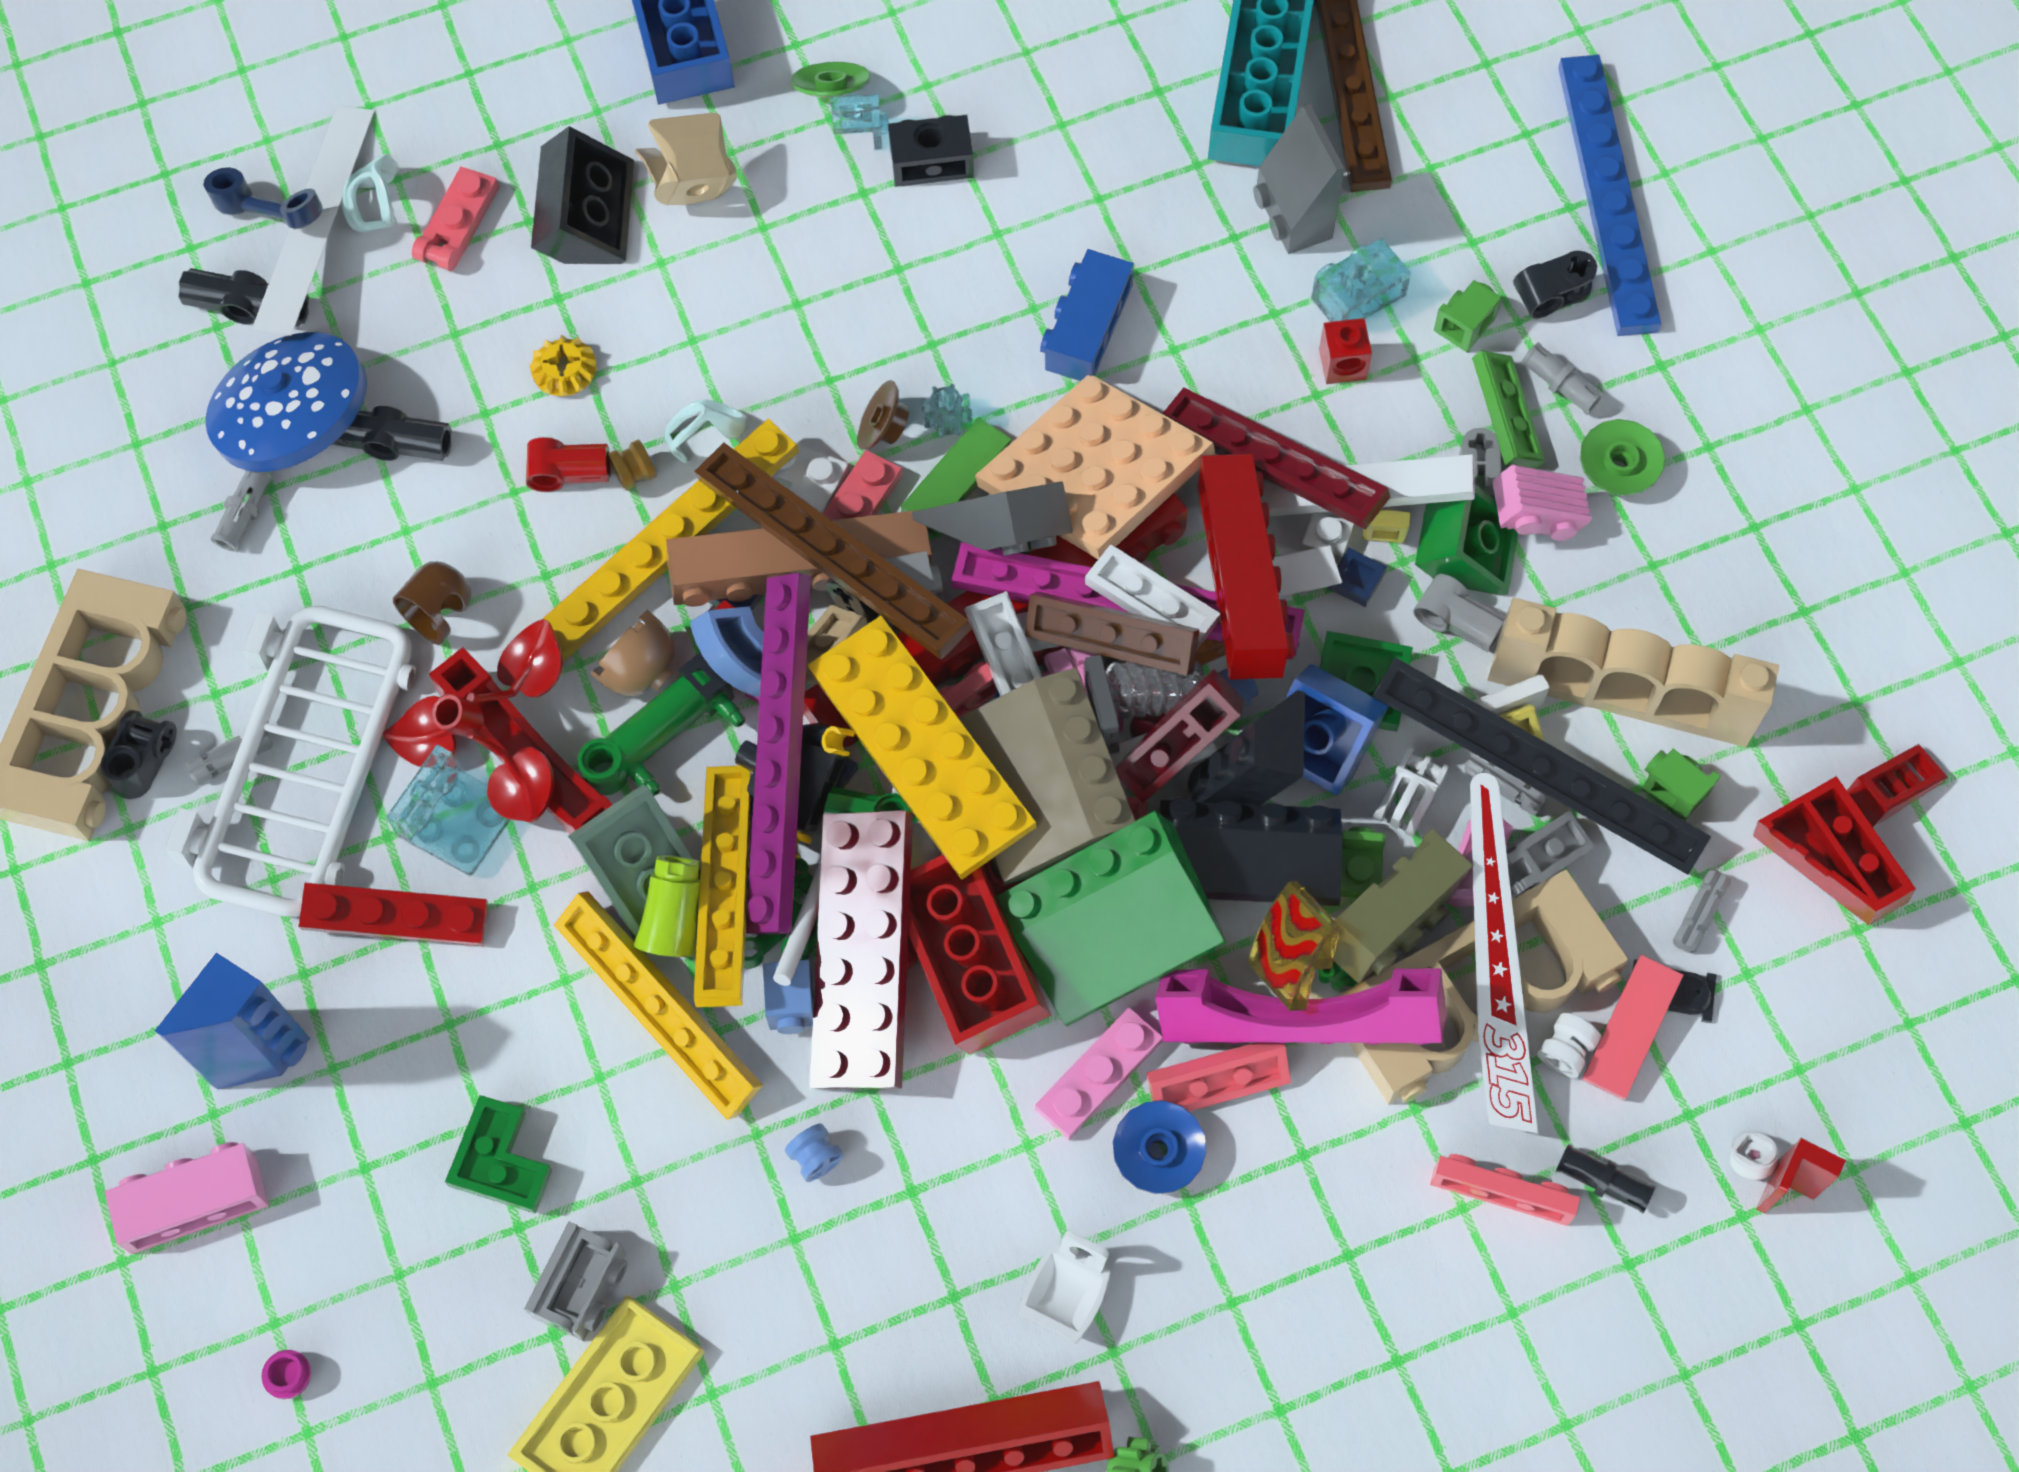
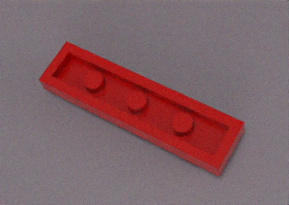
M305 882L298 927L301 930L483 946L489 902L487 899Z

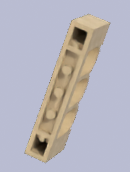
M77 568L0 743L1 820L90 841L94 829L102 824L105 817L106 801L101 795L111 786L101 772L100 763L102 757L117 733L119 723L125 713L129 710H136L141 713L139 699L133 692L147 687L160 673L164 659L160 645L171 647L176 634H179L185 626L186 608L174 591ZM91 628L142 641L140 651L126 665L115 668L78 661ZM68 681L119 694L117 705L113 711L101 720L82 722L54 715ZM45 735L93 746L96 749L94 759L89 767L82 773L72 777H57L30 770Z
M1513 597L1496 643L1487 681L1511 686L1534 676L1543 675L1550 687L1547 693L1549 697L1746 747L1772 705L1779 665L1739 654H1734L1731 659V657L1723 652L1707 646L1689 644L1672 647L1662 637L1647 631L1637 629H1616L1610 631L1606 625L1585 615L1556 613L1557 608Z
M1567 869L1512 899L1515 929L1532 921L1565 973V984L1553 990L1539 989L1530 985L1520 973L1524 1012L1528 1010L1530 1012L1547 1013L1559 1009L1570 999L1575 988L1578 989L1581 995L1594 988L1598 993H1602L1622 979L1620 973L1626 965L1628 958ZM1474 921L1392 965L1380 976L1376 974L1336 996L1357 993L1382 984L1392 978L1394 969H1442L1446 1012L1458 1034V1044L1452 1049L1438 1052L1430 1051L1413 1043H1380L1375 1045L1349 1043L1388 1105L1399 1098L1404 1103H1407L1423 1094L1428 1089L1426 1083H1428L1431 1074L1451 1070L1462 1060L1471 1039L1479 1042L1478 1016L1468 1008L1443 970L1475 952Z

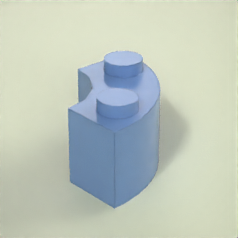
M750 606L708 610L690 621L696 644L710 667L733 687L752 696L760 697L764 632L756 624Z

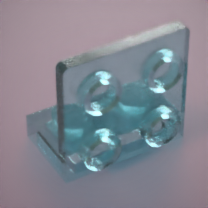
M439 745L435 746L386 816L398 837L468 876H472L510 822V819L500 816L492 808L487 796L488 784L462 771L452 752Z

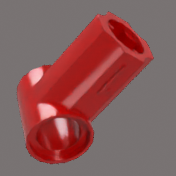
M550 437L532 439L527 443L526 485L528 488L538 492H554L560 490L563 487V483L609 482V478H611V463L608 458V453H610L608 444L564 445L561 441Z

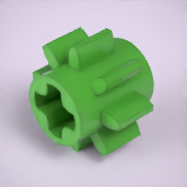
M1131 1436L1128 1437L1127 1448L1119 1446L1113 1450L1114 1458L1108 1459L1107 1472H1168V1461L1164 1454L1159 1453V1445L1151 1444L1150 1439Z

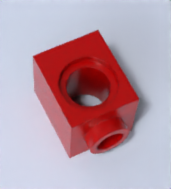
M1365 318L1323 323L1319 352L1326 384L1367 380L1372 351Z

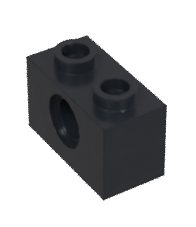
M944 115L939 118L907 119L897 123H888L895 187L974 178L973 150L967 115Z

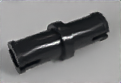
M1569 1143L1556 1168V1172H1561L1594 1188L1593 1194L1601 1198L1606 1194L1639 1210L1642 1214H1644L1656 1188L1653 1184L1650 1185L1617 1169L1618 1163L1610 1159L1608 1163H1605L1574 1148Z

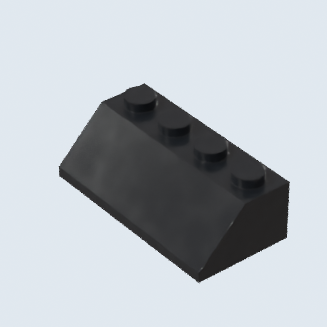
M1184 798L1160 800L1159 814L1173 823L1207 899L1275 903L1280 895L1283 894L1286 903H1288V899L1293 893L1302 904L1340 906L1343 836L1341 809L1320 805L1295 807L1283 806L1277 803L1256 805L1238 804L1233 801H1221L1219 803L1198 802Z

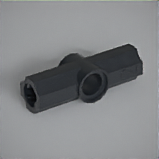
M189 268L188 271H183L179 280L178 297L183 305L219 311L229 320L239 324L251 325L255 322L269 283L261 276L246 270H237L232 276ZM308 294L295 327L305 324L310 299Z
M376 406L372 409V412L360 410L349 428L332 445L362 449L369 456L384 461L396 460L399 455L443 461L445 457H448L451 449L452 429L449 423L410 418L396 408Z

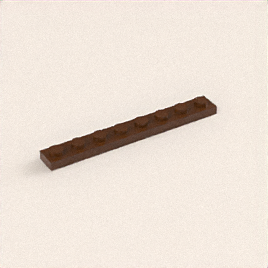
M723 442L694 471L701 483L942 660L972 629L967 618Z

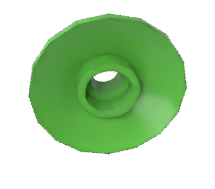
M823 62L812 64L796 71L792 75L791 85L796 91L820 97L821 102L832 104L843 101L844 95L858 91L867 85L870 79V72L865 67L855 63Z
M1616 419L1602 422L1588 432L1581 444L1579 459L1584 474L1595 486L1608 493L1627 496L1642 493L1655 485L1664 470L1665 453L1660 440L1650 429L1635 421ZM1621 461L1626 467L1617 466L1613 462Z

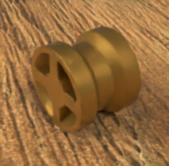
M639 439L631 442L629 448L622 452L614 450L608 453V458L614 472L625 491L633 489L635 483L642 479L651 480L657 477L653 463Z

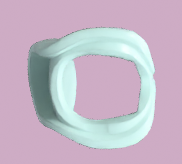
M387 153L379 156L346 180L343 189L342 206L348 224L356 231L369 232L389 228L397 223L387 184L397 175L399 165ZM376 187L382 219L364 222L356 203L357 189Z
M697 400L685 406L671 419L665 429L664 438L671 453L678 460L686 463L689 460L679 445L692 436L706 421H710L726 438L739 439L747 428L746 415L735 408L713 400ZM698 412H702L675 439L672 438L670 434L686 419Z

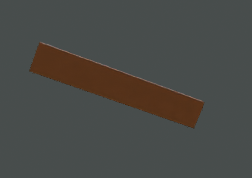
M1315 0L1350 191L1390 189L1392 178L1357 0Z

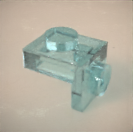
M848 94L841 97H831L834 134L873 132L874 149H883L882 135L888 134L889 119L888 110H880L879 95Z

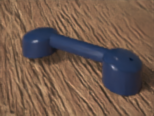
M231 167L212 171L206 176L203 183L216 210L227 215H236L248 211L284 219L289 228L300 229L316 221L323 210V205L312 188L301 190L284 202L256 197L253 195L242 172Z

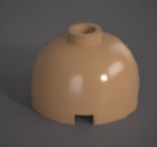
M648 609L639 617L645 624L639 621L634 628L630 626L598 663L600 666L590 673L603 686L616 694L627 697L637 696L650 687L657 692L674 673L668 668L675 655V645L671 633Z

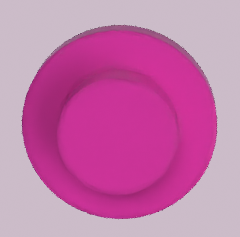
M294 1350L276 1352L263 1366L262 1384L265 1390L275 1398L283 1400L295 1398L309 1385L311 1380L310 1363L305 1356Z

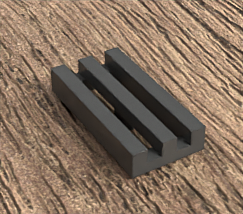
M1101 655L1086 657V661H1084V683L1087 696L1109 754L1120 752L1118 743L1119 724Z

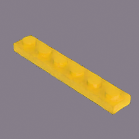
M741 766L706 767L694 980V1002L696 1007L743 1006L752 795L747 792V786L752 777V771Z
M590 892L577 893L553 926L725 1119L730 1120L738 1117L763 1084L645 953L634 947V941Z

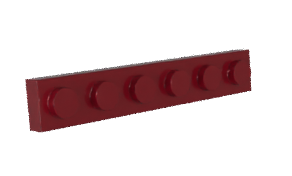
M1185 387L1182 388L1162 413L1173 421L1213 442L1215 454L1217 455L1252 454L1255 471L1262 472L1264 479L1365 530L1391 498L1387 487Z

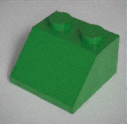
M1475 484V499L1426 503L1415 565L1433 579L1436 575L1444 574L1461 582L1466 589L1500 596L1506 595L1509 592L1518 533L1514 528L1509 530L1507 527L1501 528L1496 500Z

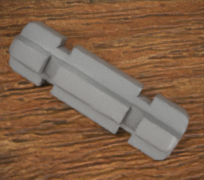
M266 731L261 739L257 755L271 749L273 746L272 740ZM240 736L207 751L208 756L205 758L199 755L186 763V769L191 779L196 784H202L214 778L212 773L218 771L219 774L230 770L242 742Z
M1474 753L1471 754L1465 764V772L1472 777L1480 773H1488L1494 776L1499 785L1500 795L1512 803L1516 800L1521 803L1519 807L1531 815H1536L1547 800L1548 795L1534 787L1530 788L1526 785L1527 783Z
M1714 869L1708 871L1700 886L1701 889H1699L1682 921L1683 924H1681L1673 939V944L1677 948L1687 953H1694L1704 936L1703 934L1708 929L1722 901L1721 898H1723L1731 883L1730 878L1726 874Z

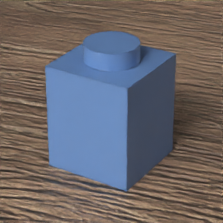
M809 960L799 961L791 984L787 986L780 985L773 979L779 962L764 963L765 1015L770 1030H777L781 1034H797L805 1031V1027L813 1026L814 990L813 974Z

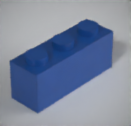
M1087 249L1082 262L1074 263L1068 285L1071 286L1067 296H1060L1055 309L1054 318L1057 319L1053 330L1047 328L1042 338L1040 352L1045 353L1046 371L1078 381L1083 380L1087 375H1096L1133 286V262Z

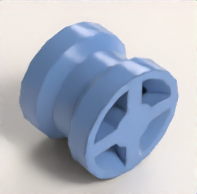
M822 1123L805 1129L791 1140L785 1148V1153L790 1160H796L800 1164V1173L806 1182H812L824 1176L837 1166L844 1157L840 1147L832 1145L827 1139L828 1131Z

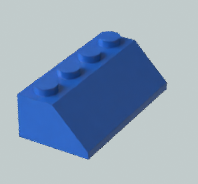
M217 952L155 1029V1032L217 1090L282 1076L288 1067L295 1066L302 1059L307 1049V1042L311 1039L262 981Z

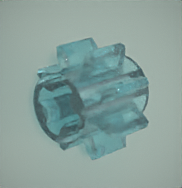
M954 384L941 388L933 386L930 400H921V410L925 414L923 416L925 429L933 427L939 433V438L954 433L960 436L963 422L972 423L973 420L972 410L968 408L970 406V395L968 393L960 395L955 389Z

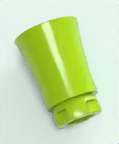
M660 855L657 857L654 873L650 874L648 895L642 921L634 942L635 948L662 956L690 957L696 955L697 906L701 882L698 879L699 861L672 855Z

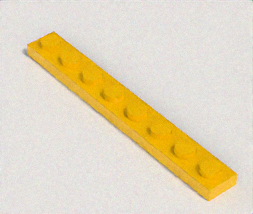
M769 418L734 448L735 451L771 477L799 452L797 444ZM698 480L550 611L543 619L549 621L553 627L562 651L563 662L668 570L666 539L707 535L736 508Z

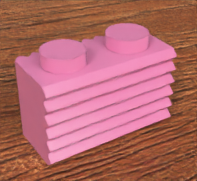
M1512 464L1492 480L1501 528L1507 527L1508 530L1514 528L1521 535L1533 533L1549 534V537L1551 536L1553 540L1557 541L1574 537L1577 531L1590 523L1592 518L1589 515L1590 508L1587 507L1589 501L1586 500L1587 493L1584 492L1586 488L1583 485L1584 478Z

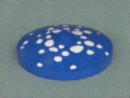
M326 333L292 334V336L287 335L268 342L241 359L230 369L216 387L206 412V431L208 437L227 462L246 471H277L305 462L324 451L342 436L359 413L367 389V377L363 364L345 341Z

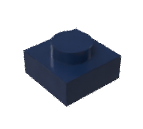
M1348 548L1337 566L1342 583L1328 586L1327 588L1366 608L1383 579L1387 566Z

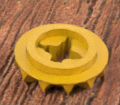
M561 334L559 340L550 342L545 339L544 345L540 350H533V360L529 367L533 381L542 391L554 396H569L582 391L591 383L596 373L597 363L591 346L585 345L579 337L573 340L567 339ZM562 355H565L569 362L566 365V370H564V376H561L556 365L559 364Z

